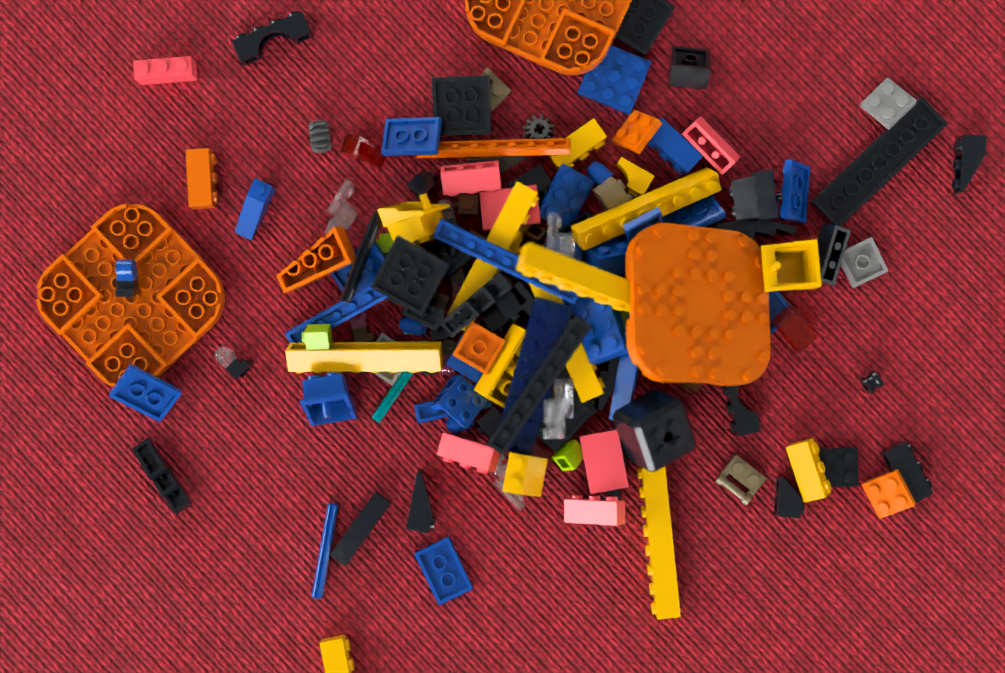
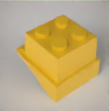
M427 193L419 196L421 201H409L378 209V213L383 227L388 228L393 242L396 236L400 235L419 245L435 239L433 234L440 219L444 220L442 210L449 208V204H430Z
M817 239L761 246L764 292L817 289L822 286Z

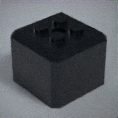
M653 389L617 409L612 417L626 458L654 473L694 450L696 446L683 401L657 389ZM666 432H669V436H668L667 438L663 439L664 436H665V433H666Z

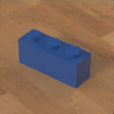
M661 117L659 120L662 122V125L647 145L652 149L656 148L660 152L659 156L664 161H670L674 165L673 169L678 174L686 175L703 155Z

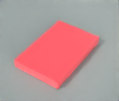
M529 185V186H527V187H529V188L535 190L536 192H538V191H537V185ZM513 188L500 189L495 192H479L483 231L492 230ZM539 200L534 208L530 207L527 213L530 217L526 225L521 224V226L541 224Z
M617 429L579 436L590 494L629 487Z

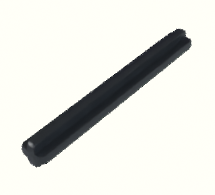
M378 212L372 213L340 300L350 304L352 302L382 221Z

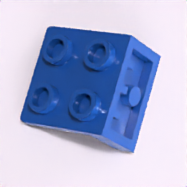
M460 374L449 379L430 406L435 411L443 409L463 428H468L488 399L474 391L475 387Z

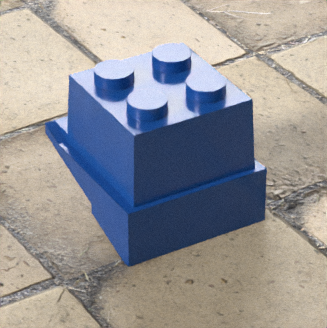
M329 372L325 377L312 375L307 377L308 380H302L304 400H300V405L306 413L311 426L357 419L355 401L350 397L347 378L342 374Z

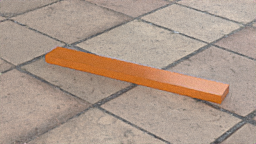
M571 138L439 142L438 155H417V159L570 155Z

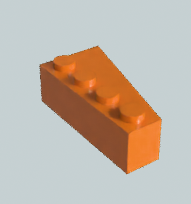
M343 225L334 226L330 232L321 237L310 249H307L298 259L294 260L276 275L284 293L295 291L354 263L356 254Z

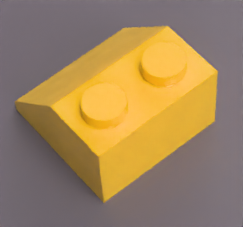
M510 451L502 491L541 497L548 458Z

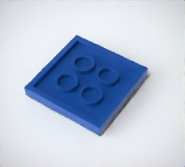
M611 45L605 59L595 69L585 73L577 94L630 115L652 61Z

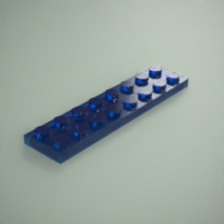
M536 296L499 426L569 326L574 307ZM551 387L507 450L531 456Z

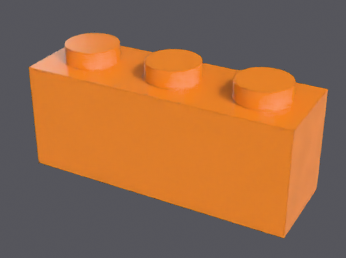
M209 148L185 150L189 207L193 210L216 208L219 197L218 192L215 191V184H217V174L214 172V165H216L215 153Z

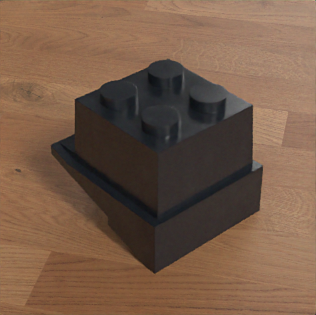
M772 169L754 172L751 177L731 181L730 195L731 198H734L732 212L736 220H764L773 222L774 219L779 217L777 201L782 200V193L775 194Z

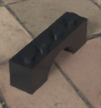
M295 11L282 20H273L270 25L256 27L251 33L237 35L236 39L232 40L240 62L243 66L262 59L263 47L272 38L287 37L295 44L313 38V34L303 12Z
M721 386L723 395L727 396L728 402L725 403L727 413L731 415L732 419L729 422L731 432L735 433V436L761 432L757 412L747 410L740 403L737 393L738 386Z

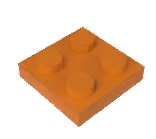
M634 109L622 127L617 131L612 141L619 146L640 154L660 128L662 122L655 117Z
M472 321L452 355L482 373L487 374L505 340Z
M898 469L861 484L879 519L916 505Z

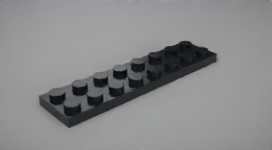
M921 96L916 104L891 129H886L810 203L832 225L841 227L948 123Z

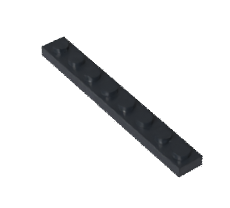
M577 314L575 315L487 444L504 455L593 325Z

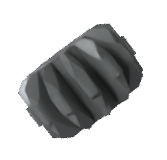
M543 114L540 115V119L533 115V121L530 119L526 120L529 126H523V130L527 131L523 136L524 138L530 137L529 139H551L550 136L555 135V131L551 130L555 125L548 124L550 122L549 117L544 121ZM537 127H540V130L543 128L542 134L535 133Z
M326 120L310 122L309 134L312 150L315 153L330 151L331 139L328 122Z

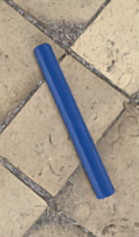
M329 503L327 506L312 597L317 599L323 597L339 506L334 503Z

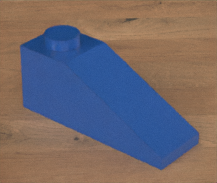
M256 178L254 179L246 196L234 233L251 241L253 240L276 192L273 186Z

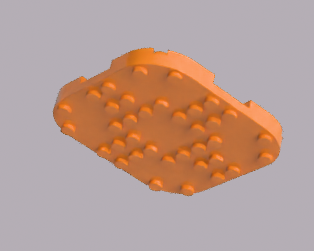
M465 0V9L472 29L485 41L558 73L580 75L595 69L605 59L632 0Z
M122 204L107 211L91 226L92 229L66 254H61L48 266L38 281V299H36L39 312L45 321L58 335H62L83 357L89 368L103 382L113 387L130 364L158 378L218 321L225 304V292L218 275L159 213L140 204ZM117 260H135L139 294L134 297H116L117 274L115 266Z
M657 223L639 231L635 238L630 241L625 257L626 280L630 281V319L626 320L627 348L632 362L639 366L644 376L658 382L738 386L758 379L766 370L771 354L769 292H764L761 248L746 234L738 231L672 223Z

